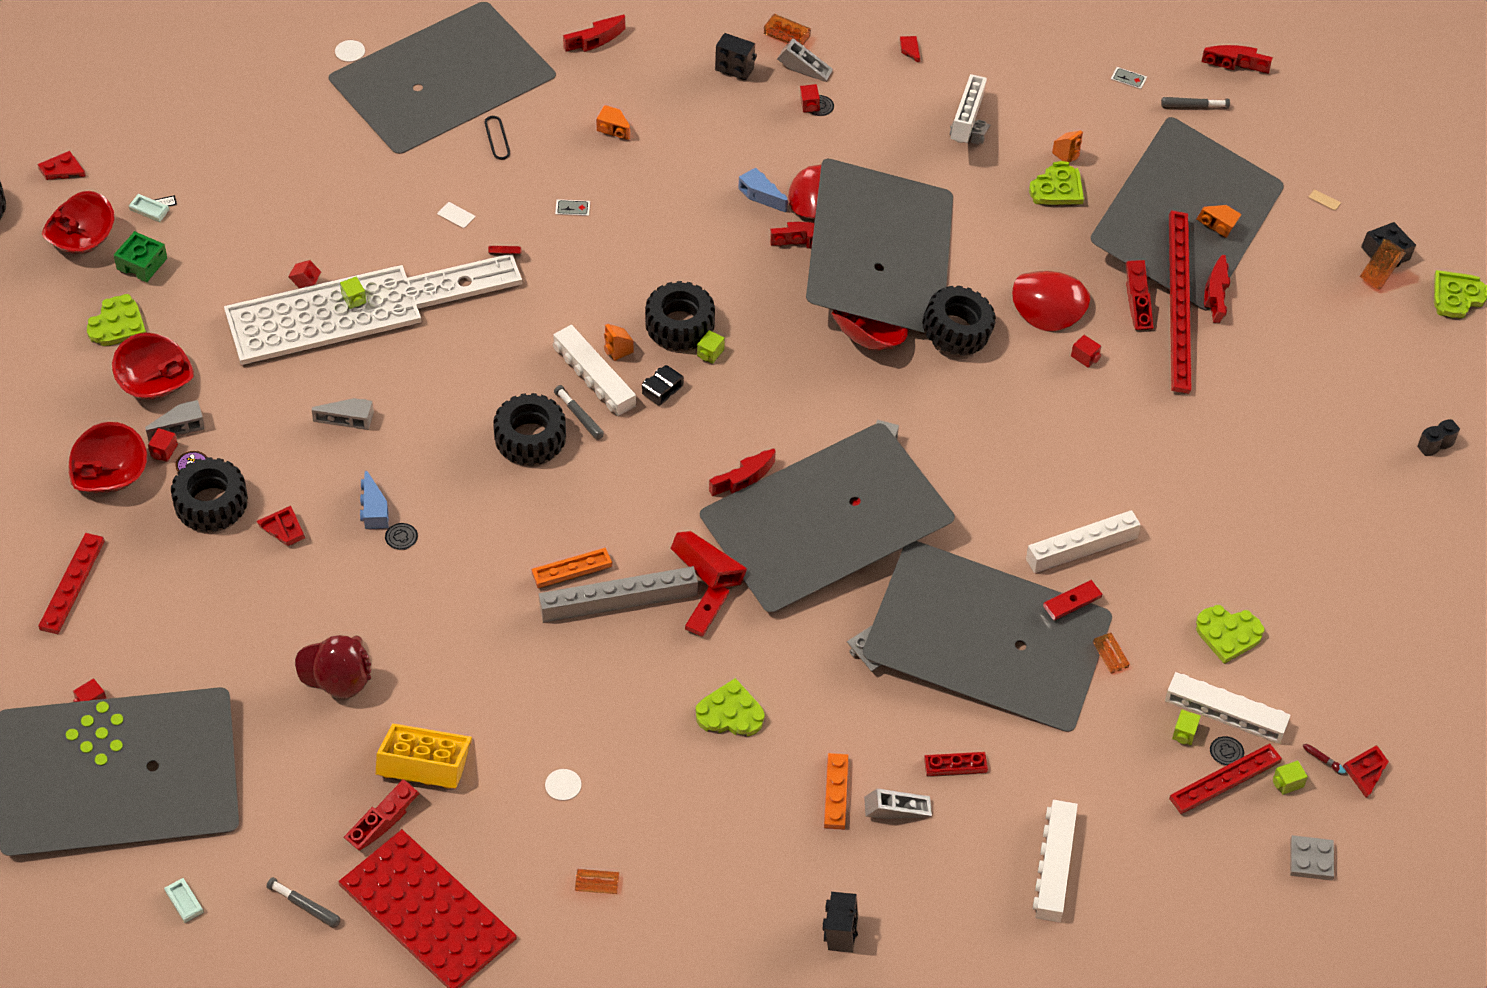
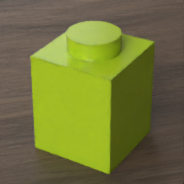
M357 276L340 282L341 295L349 309L367 303L365 290Z
M709 330L697 344V356L713 364L724 351L725 338Z
M1181 709L1172 739L1181 744L1192 745L1201 715Z
M1297 760L1277 767L1273 776V783L1284 795L1304 788L1308 776Z

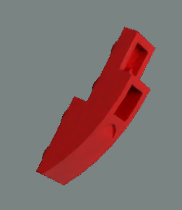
M625 15L593 22L592 28L563 35V48L565 52L579 48L586 52L610 42L626 29Z
M1218 45L1204 48L1201 62L1234 70L1235 66L1269 74L1273 57L1258 54L1257 48L1239 45Z
M787 222V227L772 228L770 229V245L781 246L806 243L807 249L812 248L814 223Z
M1221 255L1216 262L1204 290V307L1211 308L1213 323H1220L1227 314V306H1225L1224 300L1225 290L1230 286V277H1228L1229 264L1226 263V255Z
M1145 260L1127 261L1126 286L1135 330L1153 329L1150 293H1148Z
M772 448L752 457H746L740 461V468L709 479L710 494L715 496L728 490L733 494L759 481L774 465L776 450Z
M402 779L376 808L372 806L343 838L358 851L367 847L386 833L407 813L405 809L419 795V792Z

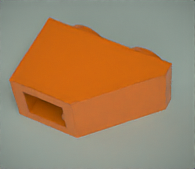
M604 105L596 119L597 131L629 140L630 125L622 111Z
M1079 130L1063 134L1054 141L1052 153L1065 162L1070 163L1077 160L1080 156L1083 132Z
M1227 205L1203 207L1196 220L1227 238L1241 214Z
M606 324L604 333V350L606 354L616 361L634 353V341L624 328Z

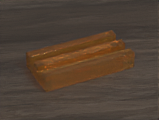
M1112 632L1094 638L1093 643L1111 674L1115 673L1116 670L1121 671L1122 668H1129L1130 664ZM1106 639L1109 640V642H1110V644L1112 645L1114 651L1116 652L1118 658L1120 659V661H1121L1120 664H1119L1117 658L1115 657L1112 648H1110L1109 644L1107 643Z
M577 869L575 891L617 894L619 872ZM581 876H582V877H595V878H593V879H586V878H581ZM600 878L614 879V881L601 880Z

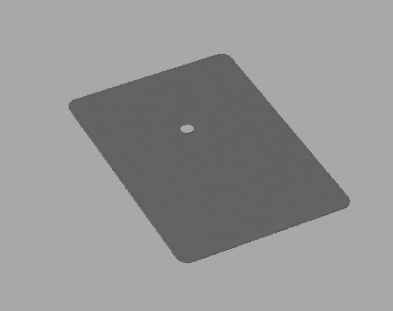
M479 2L332 72L329 75V81L393 152L400 154L555 78L556 72L490 3ZM419 84L423 86V89L415 91L413 86Z
M1169 117L1164 121L1093 231L1091 241L1094 245L1124 263L1127 261L1145 260L1146 276L1170 289L1169 213L1171 210L1188 213L1190 302L1204 310H1209L1211 308L1204 307V290L1216 262L1221 255H1226V263L1229 264L1228 277H1231L1282 192L1284 185L1280 179L1180 120ZM1227 205L1241 214L1227 238L1196 220L1203 207Z
M830 158L824 159L821 164L806 299L808 302L817 306L925 333L922 319L929 300L939 289H946L953 194L944 188ZM881 264L884 270L877 271L874 265Z
M881 423L859 431L704 507L700 511V518L725 554L747 568L743 580L767 612H776L951 524L955 519L954 513L887 426ZM857 497L861 502L859 505L853 506L849 503V500Z
M915 541L903 547L864 645L863 655L870 661L1068 732L1076 727L1112 620V614L1108 609L1090 603L1054 621L1043 607V604L1062 594L1061 592ZM1023 641L1026 644V648L1018 650L1015 647V642Z
M217 687L12 708L0 711V851L6 856L231 832L239 825L230 693L225 688ZM104 701L108 703L109 709L107 712L99 713L97 711L96 705L99 702ZM121 714L123 722L120 725H113L111 723L112 715ZM85 715H90L94 719L93 724L89 727L81 724V719ZM100 727L108 730V736L104 739L96 737L95 732ZM69 729H76L78 731V738L76 740L70 741L66 738V732ZM113 740H120L123 747L120 751L115 752L111 750L110 743ZM85 741H89L93 745V749L89 753H84L80 749V745ZM105 754L108 759L107 763L97 765L95 763L96 755ZM150 761L158 762L159 768L156 771H149L146 766Z

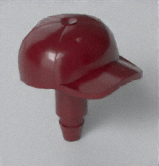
M337 635L331 636L320 643L303 647L298 651L295 658V667L300 681L305 685L321 688L336 698L346 699L357 695L364 689L367 682L371 680V662L369 655L362 646V638L358 635L352 638Z

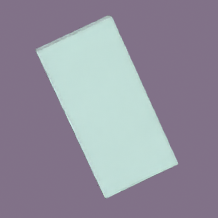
M138 194L129 205V210L160 222L169 211V207Z
M184 878L164 888L184 923L204 913Z

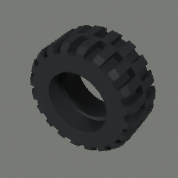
M668 282L665 286H659L657 291L654 290L646 301L645 326L648 335L654 339V342L659 345L662 344V347L667 349L673 348L675 351L683 349L685 351L691 347L693 349L696 348L709 330L712 332L714 330L715 305L713 298L709 296L705 289L702 290L701 286L697 284L695 286L692 282ZM676 311H683L692 314L693 317L687 320H674L666 315Z
M959 285L956 287L948 286L946 289H939L929 300L922 319L923 330L927 333V338L933 341V345L939 346L942 351L951 352L950 354L953 355L960 354V356H964L967 353L970 355L982 350L987 344L995 327L996 315L993 312L992 305L988 304V299L986 297L983 298L978 291L974 292L972 288L967 287L966 289ZM948 316L960 317L970 325L958 324Z
M523 393L519 397H516V395L511 397L510 401L506 400L502 403V407H499L493 420L495 445L504 457L507 456L508 460L512 462L517 461V464L520 465L525 463L528 466H534L535 463L540 465L545 463V460L550 461L554 458V454L558 455L562 451L561 448L564 447L566 442V419L560 405H556L553 399H548L547 396L542 394L538 396L537 393H531V395ZM524 424H538L545 428L542 432L534 435H524L515 431L516 428Z
M206 457L207 459L205 460L200 458L194 463L186 464V468H181L177 472L178 476L176 475L172 481L171 496L176 515L183 524L189 525L194 530L200 529L202 532L212 530L214 532L218 531L219 528L225 529L229 527L230 523L234 524L238 521V517H242L244 510L247 508L248 495L244 476L238 467L229 461L224 462V459L221 458L216 460L212 457ZM209 488H218L225 491L219 498L210 501H201L194 498L199 492Z

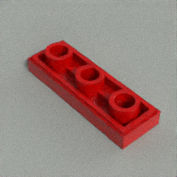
M1091 579L1044 602L1043 607L1055 621L1100 599L1103 594Z
M709 586L686 623L685 630L703 637L729 595V589L725 587L712 589Z
M985 752L924 755L926 776L987 773L988 771Z

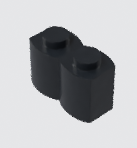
M668 365L660 367L653 376L643 381L642 394L658 406L662 405L671 395L681 389L684 383V376Z
M1453 419L1444 420L1438 426L1428 427L1422 432L1417 447L1425 456L1434 455L1440 449L1450 448L1455 444L1460 428Z

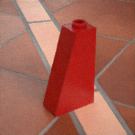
M692 531L676 533L670 549L689 567L694 566L695 573L712 589L741 585L747 571L746 567Z

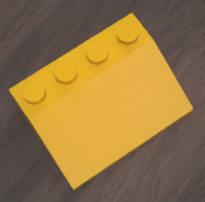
M392 723L376 755L375 775L456 789L462 776L472 737Z

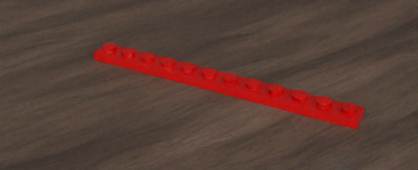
M1171 210L1169 213L1171 391L1189 394L1191 392L1188 213Z

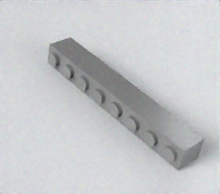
M694 566L539 593V608L543 623L698 596V581Z

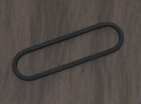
M488 116L484 124L492 153L497 159H506L510 155V149L502 121L498 116ZM491 118L498 119L507 148V155L504 157H499L495 154L487 121Z

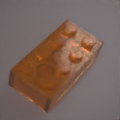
M773 14L764 25V34L787 44L792 39H795L801 45H804L811 36V28Z
M1384 239L1359 277L1374 288L1382 289L1406 252L1389 239Z

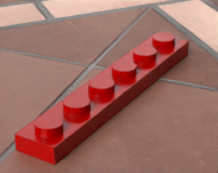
M90 533L84 534L38 625L39 630L59 634L105 542L104 537Z
M1269 743L1171 794L1169 800L1179 813L1183 814L1281 763L1282 758Z

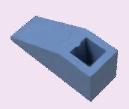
M757 168L739 176L738 189L748 199L782 212H787L788 199L786 195L782 194L775 184L771 183Z
M365 471L364 479H361V491L364 490V494L360 495L361 506H364V510H360V521H364L365 529L388 528L389 512L387 500L368 471Z

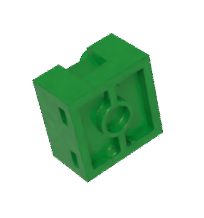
M135 231L113 255L117 270L126 274L134 273L138 279L144 282H148L168 259L165 244Z

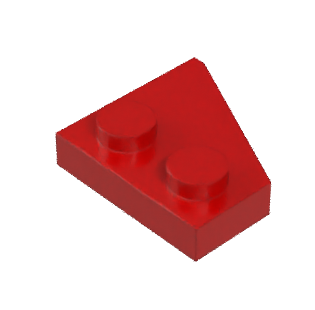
M70 150L37 164L38 169L46 180L56 178L67 179L69 175H79L80 178L86 176L85 171Z
M291 505L257 520L260 528L287 546L305 539V535Z
M1376 745L1347 761L1343 767L1365 798H1367L1389 761Z

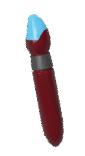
M1303 744L1305 751L1332 767L1335 772L1346 773V770L1340 763L1335 762L1315 747Z

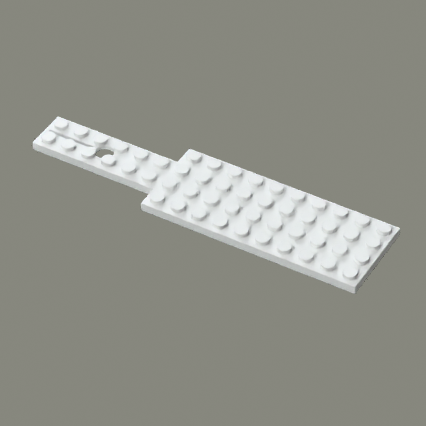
M513 254L409 278L406 277L403 265L357 275L365 290L367 303L349 309L341 295L340 289L341 281L352 278L348 277L224 306V310L240 364L244 365L421 323L419 308L521 285L522 278ZM466 278L468 281H472L469 286L463 287L459 285V280Z

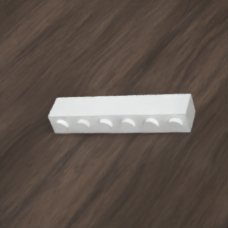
M970 74L954 119L950 139L959 143L968 142L984 95L987 78Z
M573 325L553 334V347L557 353L560 352L565 362L570 364L576 374L585 380L586 385L595 391L596 396L606 403L609 411H613L618 417L636 407V394Z
M1131 510L1028 545L1026 560L1035 574L1137 539L1141 524Z
M1177 672L1174 674L1165 698V702L1280 744L1290 718V714L1282 710H1276L1263 703H1257L1244 696L1233 694L1223 688H1217L1204 681H1198Z
M1053 800L1052 806L1047 807L1045 819L1049 820V825L1044 826L1043 837H1047L1046 843L1042 842L1040 855H1044V860L1039 861L1038 873L1042 874L1041 879L1037 878L1035 891H1038L1039 895L1034 897L1032 908L1036 910L1035 918L1061 922L1078 805L1076 803Z

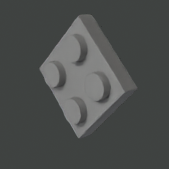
M1292 835L1290 839V876L1332 881L1334 877V840Z

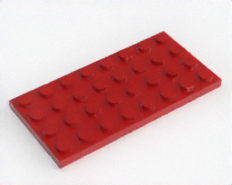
M403 829L338 881L342 889L447 988L462 987L517 939L516 934Z

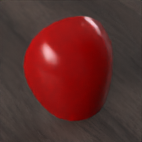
M821 164L808 166L801 170L790 185L788 194L789 205L797 215L815 219Z
M79 192L54 211L43 228L42 236L56 248L71 254H84L93 251L107 239L114 223L112 205L103 195L97 192Z
M1036 271L1024 273L1016 278L1013 285L1012 296L1016 309L1028 323L1040 330L1058 331L1070 327L1082 318L1089 307L1090 293L1084 284L1077 278L1061 272Z
M833 310L831 313L842 331L852 341L867 349H892L904 342L907 337V328Z
M139 333L130 336L114 352L112 371L116 382L126 393L139 399L153 400L177 391L194 377L193 367L182 348L173 340L159 334Z
M103 422L92 426L76 440L71 449L68 466L71 485L76 490L95 493L114 492L127 488L140 477L145 469L147 451L144 441L133 428L123 423Z

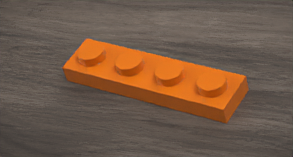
M605 547L531 569L537 588L610 568L612 567V561Z
M828 753L824 828L845 830L849 754Z

